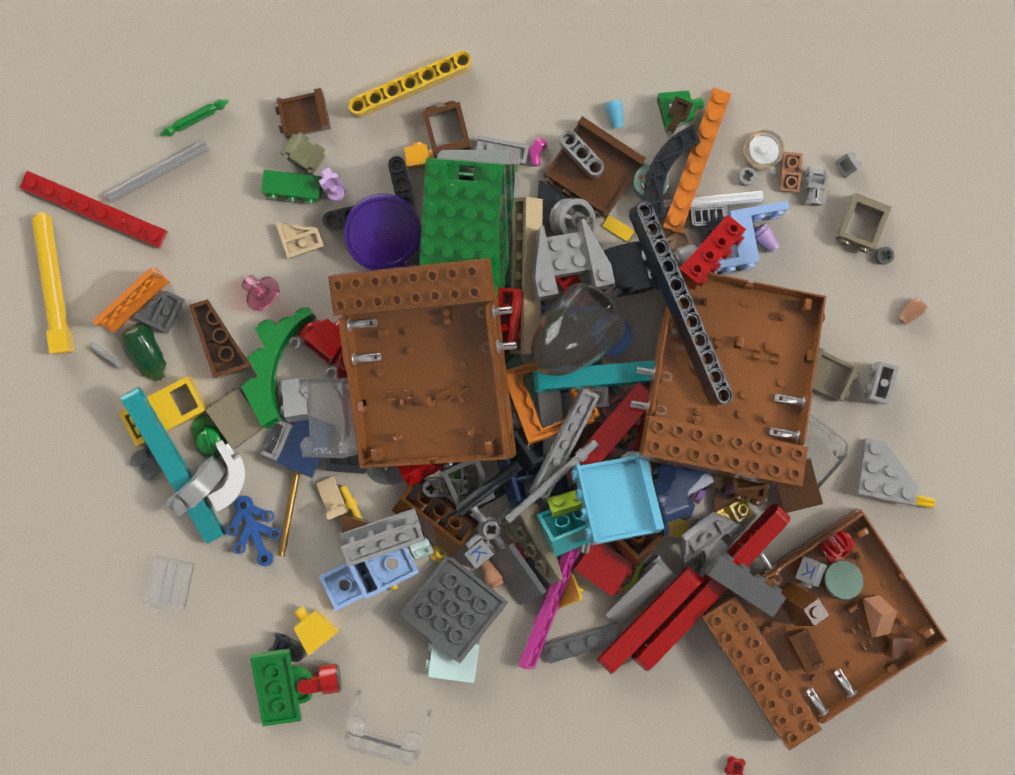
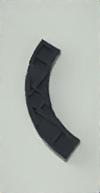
M694 124L681 130L669 139L656 154L648 170L643 197L644 202L652 205L658 220L667 217L664 207L663 190L670 168L684 152L701 143Z

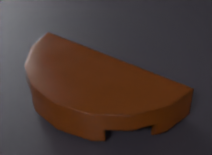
M725 487L716 491L712 504L714 512L736 502V500L731 499L730 495H726Z

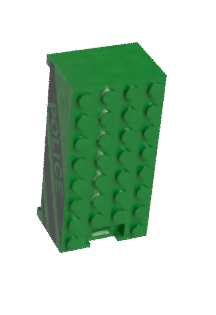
M426 158L419 265L491 258L495 297L498 296V287L507 288L515 172L518 171V164L450 158ZM459 168H474V173L459 172ZM459 175L474 176V181L459 180Z

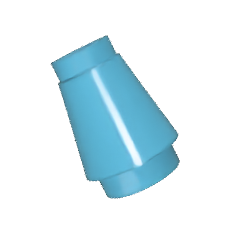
M621 100L607 102L605 110L612 129L624 127L623 104H621Z

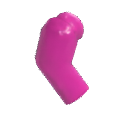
M536 139L529 149L532 167L541 165L539 153L547 147L545 139Z

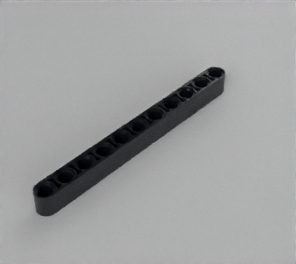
M641 202L630 209L629 218L709 403L713 406L728 404L733 398L732 390L652 205L648 202ZM647 228L650 229L651 235L648 233ZM663 264L666 266L667 272L664 270Z

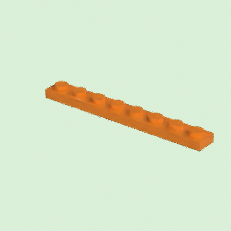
M713 88L697 131L701 143L691 148L662 229L681 235L732 93Z

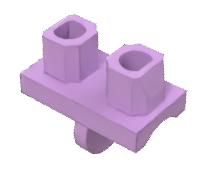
M330 167L320 171L322 179L319 182L329 200L333 202L342 200L347 191L337 173H333Z

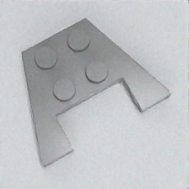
M715 512L704 516L699 523L688 528L682 535L681 570L687 566L695 570L700 566L695 558L725 534L733 541L746 531L741 524Z

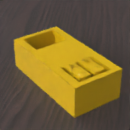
M189 376L147 397L167 433L205 414L206 410L209 409L195 381ZM187 384L198 408L182 416L171 392ZM124 409L118 412L135 446L146 445L147 443L141 437V433L128 411Z

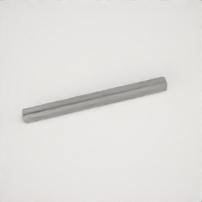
M201 141L105 193V196L112 203L202 155L209 148L206 142Z

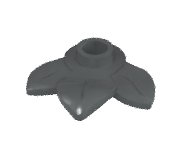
M148 445L143 450H137L130 460V466H141L145 480L154 477L158 471L164 473L154 455L151 454Z

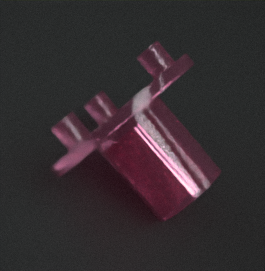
M249 275L242 282V288L248 292L247 305L254 311L265 309L273 302L276 295L280 293L278 282L272 277L266 276L257 279L255 276Z

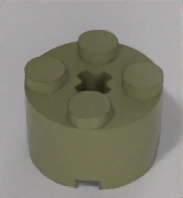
M300 132L297 135L293 134L280 154L284 156L286 153L288 161L303 171L306 169L311 170L309 174L313 175L326 156L324 154L325 149L317 143L313 145L308 142L309 138Z

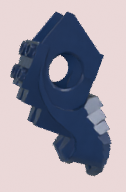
M667 464L655 467L651 476L654 477L652 481L664 529L659 533L662 536L669 534L668 522L679 518L687 521L692 517L695 504L688 495L713 483L714 480L711 473Z

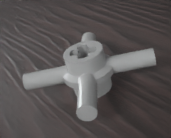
M477 506L470 509L479 521L478 533L464 543L465 546L470 549L484 538L486 540L493 539L500 550L507 547L499 533L501 530L500 524L506 520L505 516L512 511L511 508L508 507L496 518L485 517ZM488 525L491 526V527H490L491 530H490L489 532L487 531L488 529L486 528Z

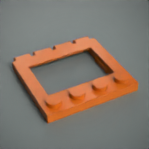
M564 351L506 370L509 396L528 445L556 436L564 420L542 428L523 376L557 365L560 368L578 367L580 364L575 352L568 354V351ZM580 389L569 390L573 402ZM596 405L586 425L594 423V419L600 417Z

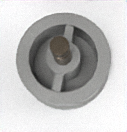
M562 199L551 210L549 218L550 229L555 236L578 232L577 224L579 221L585 219L591 231H593L595 226L594 210L583 199Z

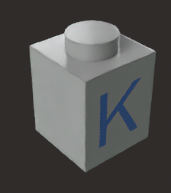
M481 539L473 547L465 551L464 555L477 569L494 555L493 549L495 547L489 540Z
M804 556L795 578L801 580L800 584L811 588L812 585L819 587L827 565Z

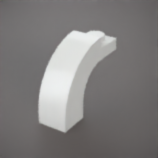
M223 440L215 444L226 462V475L208 494L217 512L227 507L237 498L245 479L244 464L239 453L234 454L229 443L225 445Z

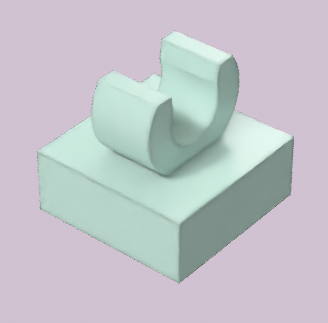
M424 537V541L410 545L415 559L434 553L426 537Z

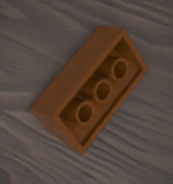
M422 479L418 483L412 484L391 511L399 514L415 508L423 536L452 558L479 522L468 514L460 519L456 516L448 518L449 515L457 511L455 504L447 497L426 496L422 491V483L425 481ZM429 484L425 489H428L429 493H431L435 488Z

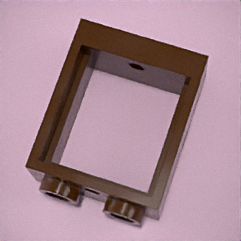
M449 101L444 106L437 107V105H433L423 111L434 158H437L438 153L442 150H471L460 102ZM457 110L464 140L436 147L429 117Z

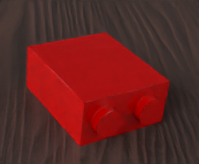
M605 543L590 545L589 553H583L574 566L576 572L611 596L621 591L624 586L621 583L625 578L629 579L635 570L633 565L624 556Z

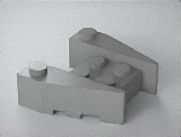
M585 219L579 221L577 224L578 232L546 238L544 226H540L537 230L533 273L531 276V286L535 302L552 299L558 294L555 278L587 273L591 291L607 289L615 284L611 263Z

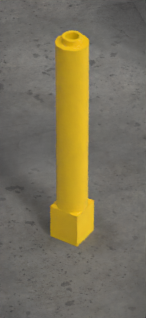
M36 213L35 217L31 219L49 330L46 331L49 354L59 355L75 352L71 329H68L52 217L47 216V213Z

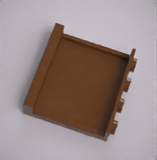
M582 116L573 132L603 162L604 169L602 175L597 179L588 177L561 148L547 171L544 172L543 177L546 178L545 181L551 186L557 185L560 187L561 192L568 197L572 195L577 199L587 201L598 217L602 218L604 216L607 218L646 158ZM569 137L565 144L570 145L574 141ZM584 151L576 153L577 157L581 159L587 156ZM595 164L590 166L592 172L597 173L600 171L599 166Z

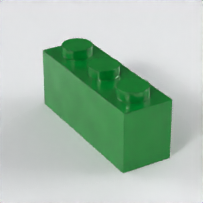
M264 170L261 193L271 200H277L278 197H281L289 202H296L298 199L304 200L306 204H315V202H321L322 186L319 180L322 177Z

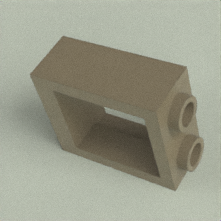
M853 194L835 238L839 240V243L846 246L854 245L858 251L864 253L875 250L892 207L861 194ZM856 206L880 215L870 242L845 233Z

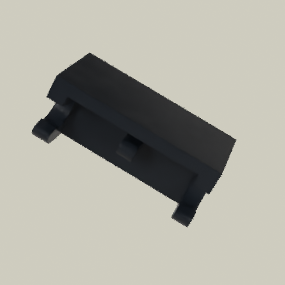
M522 428L515 430L516 455L527 472L543 464L546 455L541 456L534 443L527 444Z
M330 449L327 452L325 471L366 474V468H360L358 452Z

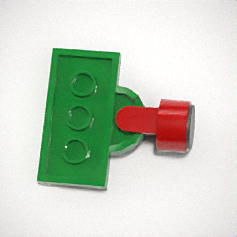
M290 649L250 654L263 727L301 721L300 704L309 701L313 693L322 692L323 695L340 693L342 690L341 672L337 663L322 665L319 667V672L312 674L306 668L292 665Z

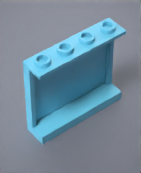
M639 453L631 457L582 466L578 463L574 466L573 471H571L572 480L576 482L578 489L576 490V497L578 502L581 501L582 521H585L587 527L585 529V536L587 541L590 540L591 546L659 533L664 529L648 461L638 459Z

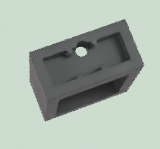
M480 461L444 463L443 467L439 469L455 506L463 500L459 501L448 474L474 463L484 485L488 482V479ZM492 492L476 506L494 499V493Z

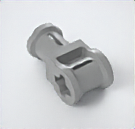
M807 168L805 180L806 190H809L808 200H806L805 204L810 206L823 205L821 197L822 191L826 189L829 176L828 169Z

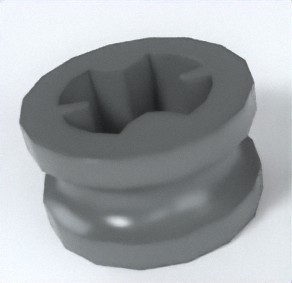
M889 247L880 248L875 255L877 262L883 265L892 262L894 251ZM888 252L889 255L887 257L889 259L882 260L880 253Z

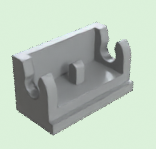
M282 420L270 428L260 454L277 461L293 424Z

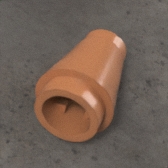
M916 297L914 300H910L898 318L907 325L924 314L928 307Z
M490 560L480 565L485 584L490 588L495 589L504 583L502 575Z

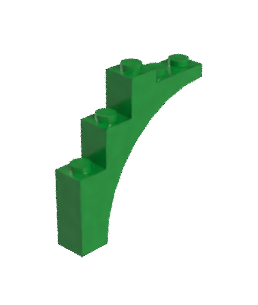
M309 307L298 309L295 312L296 314L280 319L278 324L272 319L261 321L258 324L259 326L254 328L264 346L263 349L259 348L253 351L252 355L248 357L258 377L246 380L241 388L260 425L265 429L283 420L278 408L275 392L277 369L283 352L289 344V340L303 326L316 318Z

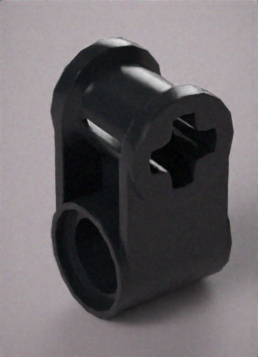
M275 633L274 636L276 638L268 652L290 649L292 662H299L306 657L307 653L301 642L282 633ZM294 648L301 650V657L294 655Z

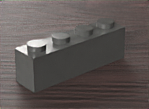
M717 552L705 569L708 576L774 617L786 599L782 594L783 590L775 584L770 586L765 583L767 579L757 573L755 576L751 574V569L743 563L737 565L733 562L735 558L726 552L723 555Z

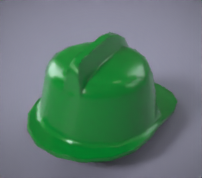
M209 414L197 417L192 425V435L198 452L207 459L213 454L219 458L222 455L215 443L223 440L226 445L227 440Z

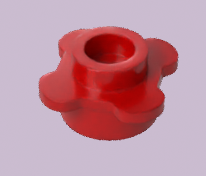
M729 756L724 772L727 775H743L744 766L746 765L745 760Z

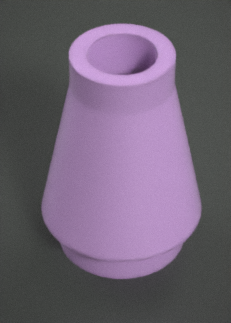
M764 223L754 230L755 239L770 252L775 251L780 246L770 226Z

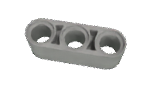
M571 130L564 131L560 137V147L588 177L592 179L599 178L604 169L603 162L575 132ZM565 137H571L574 142L570 145H567L564 143L563 139ZM584 151L587 156L581 159L577 157L576 153ZM591 165L599 166L600 171L597 173L590 170Z

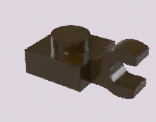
M675 96L667 114L672 117L667 128L668 132L674 134L679 121L686 122L693 103Z

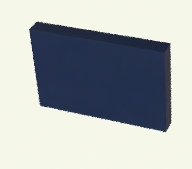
M311 416L310 420L294 422L276 464L313 478L335 425Z

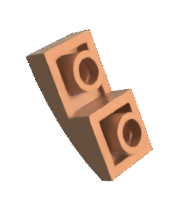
M783 151L780 173L781 191H800L803 153Z

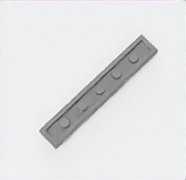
M583 387L580 388L529 490L530 494L566 464L600 397L598 394ZM555 484L541 495L540 498L547 500Z

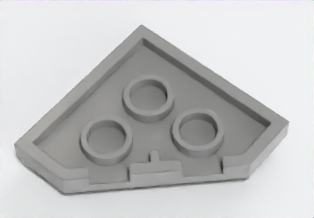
M865 438L856 495L915 506L918 486L887 443Z

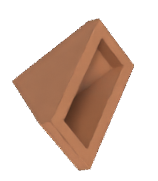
M880 595L862 599L872 637L890 634L897 611Z

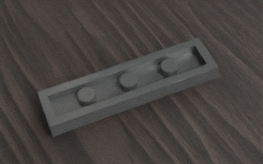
M615 622L544 644L549 664L610 646L621 633L618 623Z

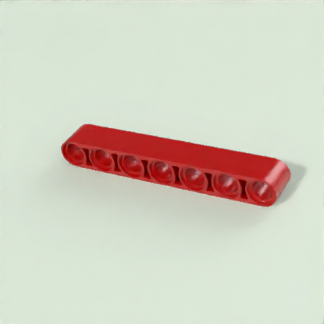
M690 566L684 568L598 657L597 662L610 674H613L702 583L703 579Z

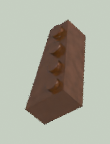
M206 299L190 304L189 307L213 378L217 380L251 369V365L210 301Z

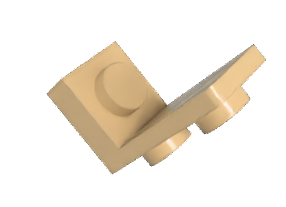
M334 477L316 484L327 509L325 514L328 520L348 512Z

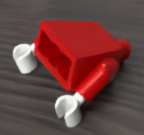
M327 318L323 321L317 320L307 323L299 331L297 337H292L289 340L290 344L295 340L298 341L294 349L301 348L304 345L329 366L333 364V366L327 369V375L330 369L335 370V372L337 371L339 354L343 353L339 318L335 323Z

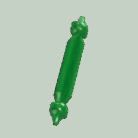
M217 99L214 104H207L180 118L172 126H165L160 134L161 137H171L175 132H181L214 115L217 110H223L229 100Z

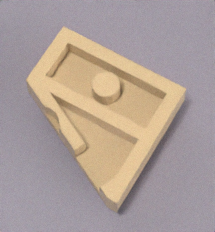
M276 223L288 259L325 247L318 228Z

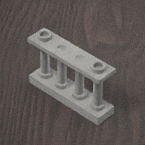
M415 508L341 533L340 536L344 546H341L348 567L424 541Z

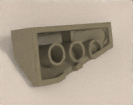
M534 503L512 522L509 523L505 520L501 524L514 544H520L525 550L523 554L533 559L535 568L552 585L561 581L563 577L557 556H554L548 546L537 519V514L543 511L537 503Z

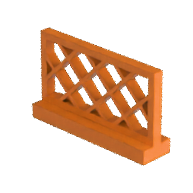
M149 268L93 320V323L96 326L108 328L115 334L162 291L170 281L158 268Z

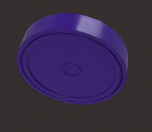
M373 194L361 199L350 210L344 228L345 243L353 259L369 270L404 267L411 256L420 248L422 228L416 211L407 201L392 194Z

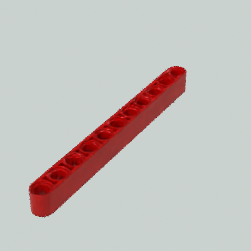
M778 504L770 505L726 553L735 558L733 562L737 565L743 563L748 567L789 524L791 517ZM706 573L702 577V583L631 655V659L645 671L651 670L728 589Z

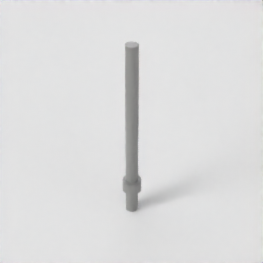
M592 440L586 447L580 448L571 460L506 515L505 519L509 523L512 522L580 461H585L588 458L587 455L599 446L598 443Z

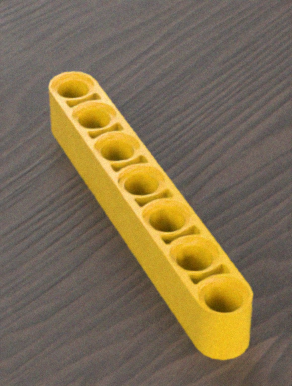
M459 51L353 97L349 101V110L356 118H362L466 73L471 68V57L466 51ZM464 58L468 62L462 66L458 64V61ZM443 66L450 67V71L447 73H442L440 69ZM425 74H431L433 75V78L429 81H426L423 79V76ZM409 81L415 82V86L413 88H407L406 83ZM389 90H398L395 96L388 95ZM374 96L380 97V101L376 104L371 103V99ZM356 104L363 105L360 111L353 110Z

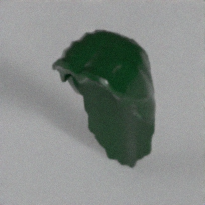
M140 322L123 331L120 337L122 348L141 375L152 378L154 381H161L162 378H165L164 370L167 363L163 358V353L154 337L153 331L147 325Z

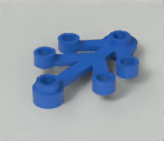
M240 496L234 503L237 513L232 524L226 530L229 536H236L239 533V525L244 516L247 524L239 542L234 545V552L242 554L246 551V544L251 534L259 553L257 557L258 563L264 567L269 566L273 563L274 556L270 551H266L259 531L268 534L273 540L279 539L282 531L279 528H272L255 521L252 513L262 516L266 522L274 520L275 514L271 510L266 511L255 506L250 497ZM242 502H245L247 504V507L245 509L241 508ZM267 512L271 513L272 518L270 520L266 519L265 517ZM231 527H234L236 529L235 534H232L230 532ZM274 530L279 532L278 537L272 535ZM238 545L243 546L242 552L237 550ZM263 555L268 557L267 562L262 561Z

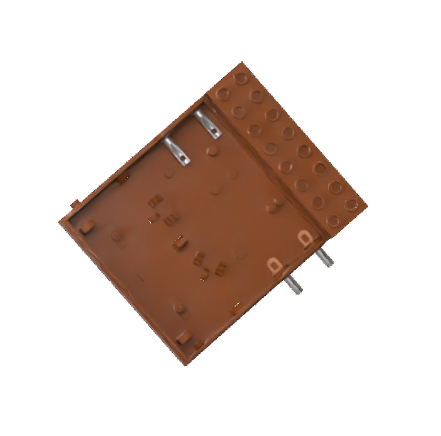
M491 258L348 272L328 276L333 316L343 315V317L339 318V329L344 365L348 376L360 468L502 460L513 458L516 455L504 350L516 349L517 346L507 345L517 344L516 342L503 343L500 314H511L512 307H499L498 297H495ZM434 394V399L431 400V396L428 395Z
M709 273L707 276L709 280L702 288L698 286L694 291L689 286L687 288L732 390L733 398L728 404L713 406L709 403L668 306L664 301L653 370L637 367L638 370L650 373L636 371L637 374L651 376L647 403L631 401V403L644 405V407L630 404L633 408L645 410V422L638 459L789 489L802 487L808 447L803 445L807 435L813 394L812 389L822 324L825 320L824 311L827 296L760 282L750 283L749 280ZM734 343L735 346L740 347V349L733 348Z
M858 508L773 564L770 563L765 553H761L758 556L766 567L758 573L767 579L765 583L770 586L775 584L782 588L791 582L819 598L829 616L816 626H795L782 605L774 617H772L732 590L728 595L715 602L701 616L781 742L789 751L821 731L822 728L818 723L824 724L860 701L868 693L926 655L931 654L935 649L948 641L865 513ZM838 531H846L855 542L853 551L843 560L839 561L853 563L860 569L863 576L861 592L849 600H839L832 597L825 588L824 578H822L819 587L812 585L811 588L801 585V580L795 578L804 556L827 565V568L835 563H831L825 558L821 551V546L828 537L832 536L833 533L836 534ZM880 595L897 611L891 632L886 635L905 634L913 637L914 642H907L906 654L900 655V658H890L883 654V635L872 637L862 599ZM848 604L850 605L849 607H847L849 612H847V610L845 609V606ZM808 629L825 663L824 666L805 674L788 640V637Z

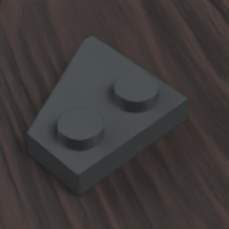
M164 291L156 300L150 302L146 308L139 313L137 312L134 318L165 333H169L185 299L169 291Z

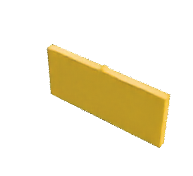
M610 215L602 225V227L626 242L629 241L634 233L633 229Z

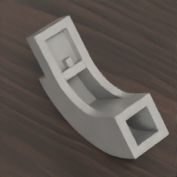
M214 454L199 465L196 474L191 480L167 499L165 504L178 517L181 516L189 508L195 507L211 492L223 477L227 467Z

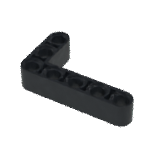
M394 156L388 162L394 193L402 199L411 200V206L415 209V199L407 166L403 158ZM394 163H402V168L400 170H393ZM399 181L407 182L404 189L397 188ZM353 206L326 212L322 218L325 227L331 231L344 229L346 215ZM330 217L337 218V222L333 226L328 225L327 221Z

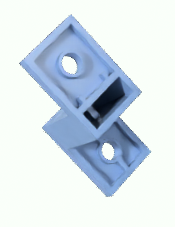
M788 201L730 211L727 215L746 228L743 234L745 239L738 247L734 245L731 249L733 251L732 258L719 262L721 266L715 274L721 272V275L733 273V271L739 268L741 272L755 267V264L760 260L753 223L761 222L762 219L769 217V220L781 218L789 209Z
M404 547L349 567L347 563H344L320 575L319 578L335 611L363 597L366 600L419 573V570L408 548ZM389 558H395L398 561L397 568L390 569L387 566ZM341 580L349 581L350 588L348 590L340 588Z

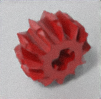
M838 531L823 542L821 551L831 563L838 562L853 551L855 542L846 531Z

